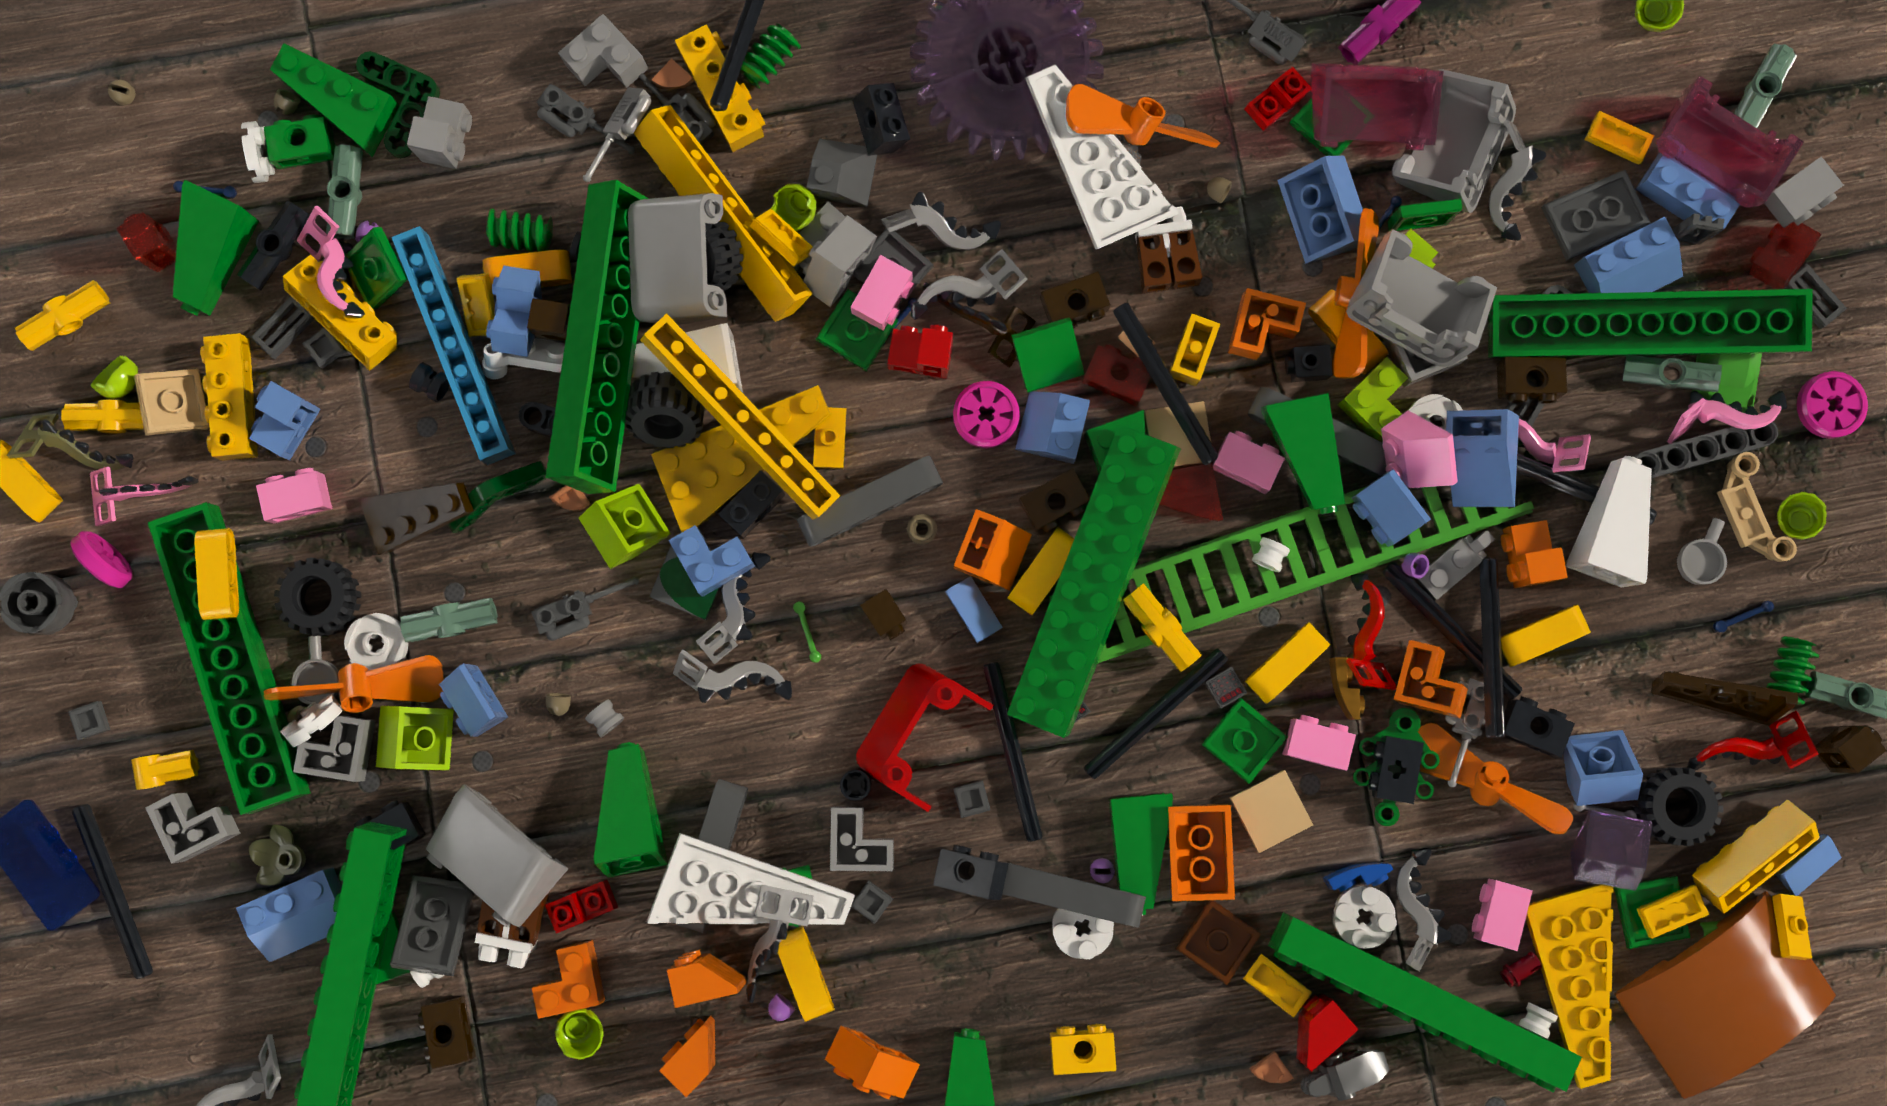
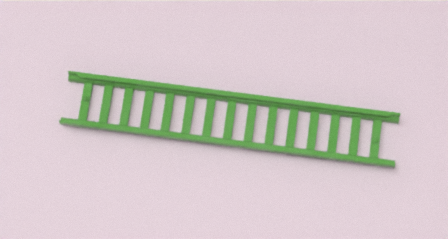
M1436 486L1421 487L1438 534L1422 538L1418 528L1407 535L1409 544L1395 549L1393 545L1387 547L1385 543L1380 544L1377 541L1381 553L1365 558L1346 506L1354 503L1351 498L1366 488L1363 487L1344 494L1345 504L1337 505L1338 511L1334 512L1352 563L1346 566L1336 567L1318 518L1320 511L1319 509L1313 510L1309 506L1135 566L1131 579L1134 580L1136 588L1144 583L1151 592L1146 574L1162 569L1181 621L1182 632L1187 633L1392 562L1410 553H1417L1533 512L1532 509L1534 507L1532 501L1510 509L1508 507H1493L1495 514L1481 519L1476 507H1461L1466 524L1451 529ZM1302 520L1306 522L1324 571L1323 574L1311 578L1307 576L1289 527L1290 524ZM1277 530L1281 544L1290 549L1286 558L1295 583L1279 588L1274 571L1257 564L1267 593L1251 598L1232 545L1248 539L1254 556L1261 548L1259 543L1262 538L1260 535ZM1218 549L1238 603L1225 608L1221 607L1203 556ZM1191 559L1210 612L1196 618L1192 616L1174 566ZM1123 601L1115 617L1123 643L1107 648L1105 644L1098 663L1153 645L1147 635L1135 638Z

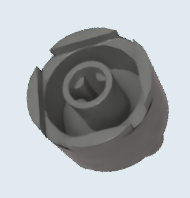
M27 572L13 576L5 583L0 592V614L3 621L10 628L23 633L52 635L60 631L70 622L78 605L77 598L67 582L57 576L39 572Z

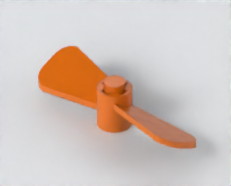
M1084 84L1074 85L1067 95L1066 119L1070 128L1079 134L1124 135L1125 140L1135 146L1146 145L1154 132L1217 148L1220 144L1218 140L1203 132L1161 123L1166 114L1160 103L1149 97L1140 98L1135 107H1131Z
M1364 208L1360 217L1355 278L1340 276L1338 279L1334 304L1335 306L1345 307L1346 310L1351 297L1374 256L1379 232V221L1377 214L1372 209ZM1346 311L1332 359L1333 375L1343 379L1359 376L1367 363L1368 328L1349 318Z
M431 655L417 657L373 670H368L367 667L357 663H351L339 670L337 675L338 683L270 688L264 690V699L283 700L339 692L341 708L351 713L363 712L369 709L373 704V699L433 702L443 692L439 685L444 680L441 662Z
M1435 723L1425 724L1419 728L1418 732L1429 749L1439 755L1440 763L1434 769H1426L1420 764L1419 771L1450 781L1461 743ZM1466 749L1456 783L1469 787L1471 797L1475 802L1483 806H1492L1501 798L1547 831L1554 834H1564L1567 832L1573 822V815L1566 807L1508 783L1509 773L1502 764L1494 761L1484 763ZM1427 754L1424 762L1426 765L1432 766L1435 764L1436 759L1432 754Z

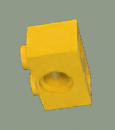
M1191 314L1169 371L1173 379L1195 387L1201 380L1220 323Z
M1106 1024L1087 1025V1030L1075 1031L1074 1026H1061L1056 1028V1032H1050L1052 1071L1054 1075L1116 1071L1114 1032L1111 1028L1106 1029ZM1080 1041H1087L1091 1044V1050L1085 1056H1079L1074 1052L1075 1045Z

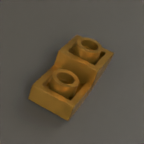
M1330 658L1331 679L1338 703L1348 720H1360V714H1363L1365 710V699L1363 695H1360V689L1348 688V683L1352 682V671L1346 662L1347 658Z

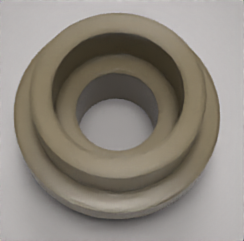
M918 514L908 522V536L916 544H928L936 537L937 524L929 515ZM918 525H926L928 532L925 535H919L916 531Z

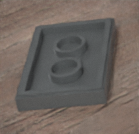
M1626 170L1544 204L1541 207L1566 261L1651 223Z
M413 875L390 966L398 969L454 976L474 892L463 882Z

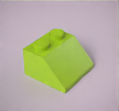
M640 483L595 501L579 517L580 522L610 569L632 560L671 534Z
M380 706L376 767L450 770L454 709Z

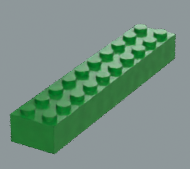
M618 180L588 185L545 477L586 494L616 492L625 417L639 328V320L634 316L631 307L628 211L634 201L649 198Z
M1813 289L1495 295L1488 315V358L1811 352Z
M1118 425L1007 715L1062 738L1070 735L1181 448Z
M205 502L148 522L240 815L254 814L311 794L305 774L293 772L297 748L293 747L280 732L289 724L282 701L264 699V690L277 686L238 564V616L203 620L200 616L197 592L195 534L197 531L226 528L219 506Z
M368 822L355 827L354 831H351L348 835L346 849L349 850L348 860L343 863L340 871V881H343L341 893L337 894L333 905V911L337 912L335 923L330 926L327 934V943H330L328 955L324 956L320 968V973L324 974L322 985L317 988L315 993L314 1005H317L316 1014L311 1019L307 1035L311 1037L309 1048L305 1049L301 1059V1067L304 1068L302 1080L298 1081L294 1093V1098L298 1099L297 1106L352 1105L405 844L395 850L390 849L393 840L406 835L407 829Z
M1284 912L1268 944L1269 947L1275 950L1273 956L1294 967H1296L1297 962L1302 963L1301 969L1306 971V973L1322 981L1328 976L1331 978L1329 983L1353 995L1354 990L1359 991L1357 997L1380 1009L1383 1004L1388 1005L1386 1011L1409 1023L1413 1017L1416 1019L1415 1025L1438 1037L1442 1031L1444 1032L1442 1038L1462 1049L1468 1050L1471 1045L1470 1051L1493 1064H1497L1499 1059L1501 1067L1524 1079L1528 1073V1080L1553 1093L1556 1087L1567 1092L1581 1061V1056Z

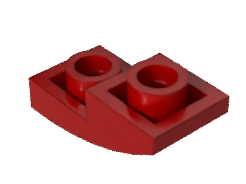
M1291 67L1273 81L1264 92L1249 102L1244 110L1264 131L1312 90V87L1294 67Z
M608 879L545 905L556 934L619 908Z

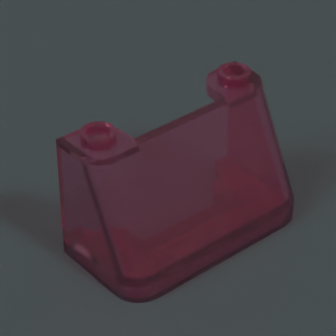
M1312 63L1310 77L1314 139L1320 141V146L1338 147V142H1344L1345 140L1405 143L1406 149L1424 150V145H1435L1444 71L1405 66Z
M1699 76L1682 92L1656 140V145L1659 147L1658 151L1667 158L1676 159L1731 194L1740 205L1748 208L1760 206L1767 201L1804 141L1793 134H1790L1787 139L1774 138L1777 133L1773 130L1767 134L1761 132L1717 104L1720 97L1716 94L1711 97L1709 94L1713 84Z

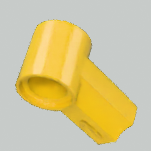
M194 750L163 756L157 754L131 759L136 790L163 786L165 782L198 776L199 762Z

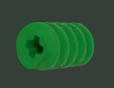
M777 23L776 26L769 25L767 27L768 35L761 34L759 36L761 44L753 43L751 45L753 53H746L744 58L746 62L743 61L740 74L757 89H760L759 82L767 85L770 84L766 76L767 73L777 76L778 73L774 68L775 64L782 67L786 65L782 59L783 55L789 58L793 57L789 49L790 46L796 49L801 48L797 39L786 28Z
M491 208L487 217L486 234L492 247H498L502 244L505 249H509L513 245L516 250H522L526 247L528 252H534L536 248L539 252L547 251L553 236V220L550 216L547 224H544L543 217L539 214L536 221L532 222L530 213H526L524 220L520 221L517 211L513 213L511 219H508L506 210H502L500 217L497 218L495 209Z
M1781 637L1780 642L1787 648H1779L1777 650V654L1783 659L1774 660L1773 665L1780 671L1770 673V678L1776 681V683H1768L1766 688L1793 693H1808L1809 690L1802 686L1801 682L1812 681V677L1804 672L1805 670H1815L1816 668L1815 665L1808 662V659L1819 658V654L1811 650L1812 647L1817 645L1799 638ZM1798 697V705H1804L1805 701Z

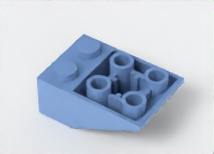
M1508 409L1447 411L1446 431L1453 434L1458 480L1456 484L1451 485L1453 507H1515L1519 415Z

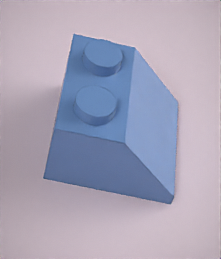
M1029 392L1015 450L1074 464L1090 400L1062 393Z
M1394 469L1379 477L1351 498L1355 503L1353 504L1355 512L1361 519L1369 521L1373 527L1371 532L1380 544L1385 543L1387 547L1396 544L1431 520Z
M463 663L439 684L443 690L440 693L443 702L449 709L454 708L459 717L456 719V723L465 735L469 733L470 737H478L509 718L481 670L476 665Z
M1623 730L1572 735L1569 737L1563 756L1567 784L1576 806L1638 800L1643 772Z

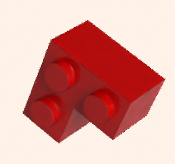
M930 325V329L923 328L922 333H918L917 328L910 326H901L900 330L893 329L887 362L888 370L947 379L953 347V332H948V328L941 325Z

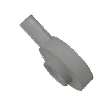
M1713 518L1705 539L1691 541L1681 548L1677 557V566L1680 574L1686 581L1695 585L1711 584L1719 580L1725 573L1727 567L1726 554L1722 547L1717 544L1725 524L1724 521Z
M309 636V660L300 664L295 670L292 677V686L338 683V669L332 663L322 660L321 636ZM339 692L299 697L298 699L309 705L313 702L318 704L326 696L332 694L336 697Z

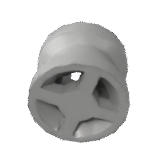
M608 699L592 710L585 719L588 723L595 725L597 734L602 738L624 720V717L621 713L614 711L613 703Z

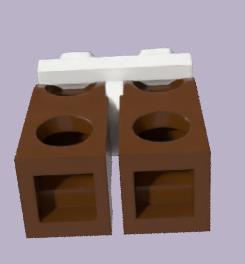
M1182 206L1175 207L1179 214L1167 218V223H1156L1135 234L1142 294L1169 290L1171 284L1173 290L1199 286L1201 283L1202 273L1192 231V221L1186 219Z
M549 893L520 928L511 923L507 927L502 925L492 916L495 911L482 900L478 933H476L474 942L479 943L478 959L496 962L499 948L510 950L507 965L516 968L525 967L530 953L536 949L541 920Z

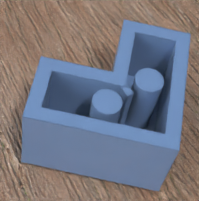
M503 266L500 276L495 277L493 280L492 294L496 295L497 301L495 304V317L493 320L488 321L486 336L491 339L492 351L528 357L535 336L527 329L532 298L542 300L540 271Z
M270 381L269 385L264 386L257 396L258 403L255 408L264 412V414L254 422L249 439L278 456L290 460L321 409Z
M696 525L668 540L697 592L702 597L755 567L738 536L712 551Z

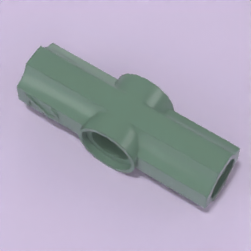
M1776 43L1770 47L1754 78L1745 87L1744 96L1729 121L1734 129L1750 134L1756 131L1773 98L1781 91L1782 82L1797 57L1793 51L1794 49L1785 44L1779 45ZM1759 84L1763 85L1766 88L1767 93H1764L1760 89Z
M340 144L335 146L332 178L327 185V193L330 196L328 216L340 226L334 238L347 240L354 238L357 206L362 199V192L359 187L363 150L352 145ZM345 187H350L349 194L339 198L340 191ZM327 222L326 234H328L329 231H330V229H331V227H330V225H329L328 222Z
M1626 356L1622 382L1657 385L1666 389L1683 388L1718 392L1722 365L1688 362L1678 358L1661 359ZM1666 367H1675L1680 372V378L1672 381L1665 378L1663 370Z
M484 598L460 604V602L435 606L430 611L400 617V629L407 643L437 636L438 638H446L466 633L465 630L497 624L498 615L493 598Z
M1817 671L1811 672L1810 677H1812V681L1805 682V688L1809 690L1805 697L1837 705L1844 710H1855L1887 719V691L1871 687L1867 683L1853 682ZM1854 689L1858 693L1857 703H1854L1852 700V692Z

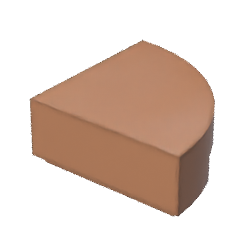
M671 58L653 77L652 82L662 89H682L691 85L694 82V78Z
M564 486L549 496L555 504L570 511L585 510L592 505L584 492L568 486Z
M1275 1051L1249 1068L1257 1078L1269 1083H1286L1294 1079Z

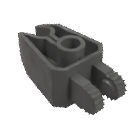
M1356 1049L1344 1054L1341 1052L1332 1053L1317 1066L1319 1071L1303 1078L1300 1089L1305 1094L1316 1098L1321 1095L1336 1097L1338 1101L1353 1098L1356 1096L1355 1092L1378 1083L1387 1074L1389 1067L1384 1052Z

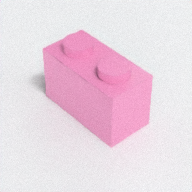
M880 255L851 305L852 314L881 330H884L887 324L892 326L900 312V309L897 308L902 298L907 300L914 288L912 272Z
M1236 431L1235 434L1229 432L1225 436L1218 451V457L1213 462L1211 469L1266 494L1270 491L1285 458L1278 455L1280 451L1270 445L1263 444L1261 447L1251 442L1252 438L1243 432Z
M313 468L295 471V476L284 478L283 475L268 477L265 479L266 483L256 485L263 520L272 524L332 510L325 474L314 471Z
M1301 715L1300 720L1291 719L1282 755L1338 770H1348L1356 737L1355 734L1348 733L1349 727L1336 723H1330V727L1318 725L1319 719L1306 715Z
M1488 878L1487 884H1483L1480 891L1479 900L1482 902L1480 913L1476 914L1473 919L1472 932H1475L1473 938L1518 951L1533 890Z

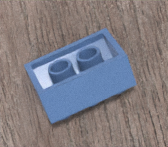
M1668 139L1635 190L1682 220L1687 219L1694 213L1700 214L1699 220L1705 216H1712V222L1722 218L1724 219V230L1741 203L1744 187Z
M1324 156L1277 180L1305 264L1345 253L1358 247L1360 217L1363 209L1345 156Z
M1665 217L1583 257L1574 264L1589 293L1654 292L1683 277L1680 244Z
M334 867L328 868L243 904L236 909L247 937L269 962H272L327 938L328 930L335 923L337 913L333 911L334 901L337 894L341 893L342 887Z

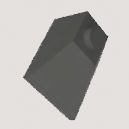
M820 138L812 158L807 189L817 199L867 208L877 155L869 156L866 146Z

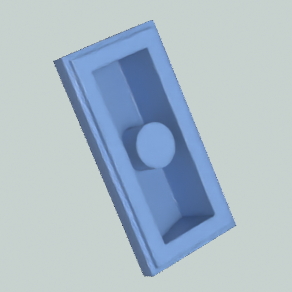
M971 576L945 591L976 643L981 642L1003 628Z
M1819 834L1820 838L1775 873L1792 895L1798 896L1842 858L1828 834Z

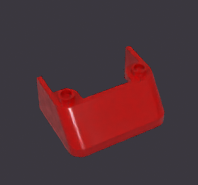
M925 664L912 665L904 674L856 754L857 764L863 771L929 812L932 805L906 789L912 779V769L905 760L897 756L929 703L940 709L949 710L954 708L964 695L988 711H991L994 705Z

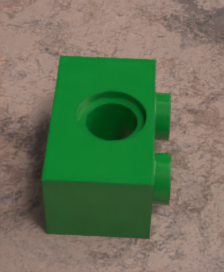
M307 115L303 117V120L294 122L278 120L273 125L264 127L268 159L278 170L334 160L335 142L332 125L320 115ZM305 135V141L301 145L295 146L296 139L299 136Z

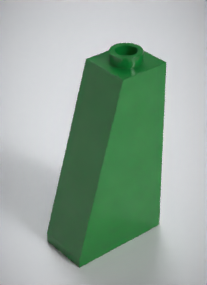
M1172 793L1108 799L1118 890L1146 896L1142 915H1146V909H1154L1169 825L1168 807H1172L1173 803Z
M961 1028V1033L954 1032L944 1106H995L985 1036H980L979 1030Z

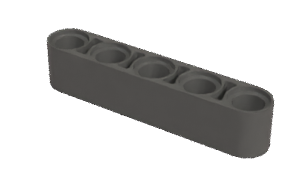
M1260 387L1248 412V416L1268 427L1262 415L1261 407L1293 399L1270 388ZM1333 419L1339 461L1371 477L1379 478L1383 476L1386 471L1383 442Z
M1774 422L1765 427L1758 428L1763 434L1762 441L1755 437V429L1743 430L1730 427L1643 451L1632 457L1646 462L1647 466L1652 469V479L1768 446L1777 439L1778 428ZM1726 436H1730L1733 439V449L1726 445ZM1697 444H1701L1704 447V457L1698 455L1696 451ZM1668 452L1675 454L1677 460L1675 466L1667 460Z
M929 455L839 497L820 517L812 520L807 514H804L797 519V522L809 547H813L943 484V481Z
M718 779L699 840L730 850L746 800L748 787ZM707 923L673 924L703 933Z
M1012 863L1008 865L1002 893L1137 928L1140 926L1146 896Z

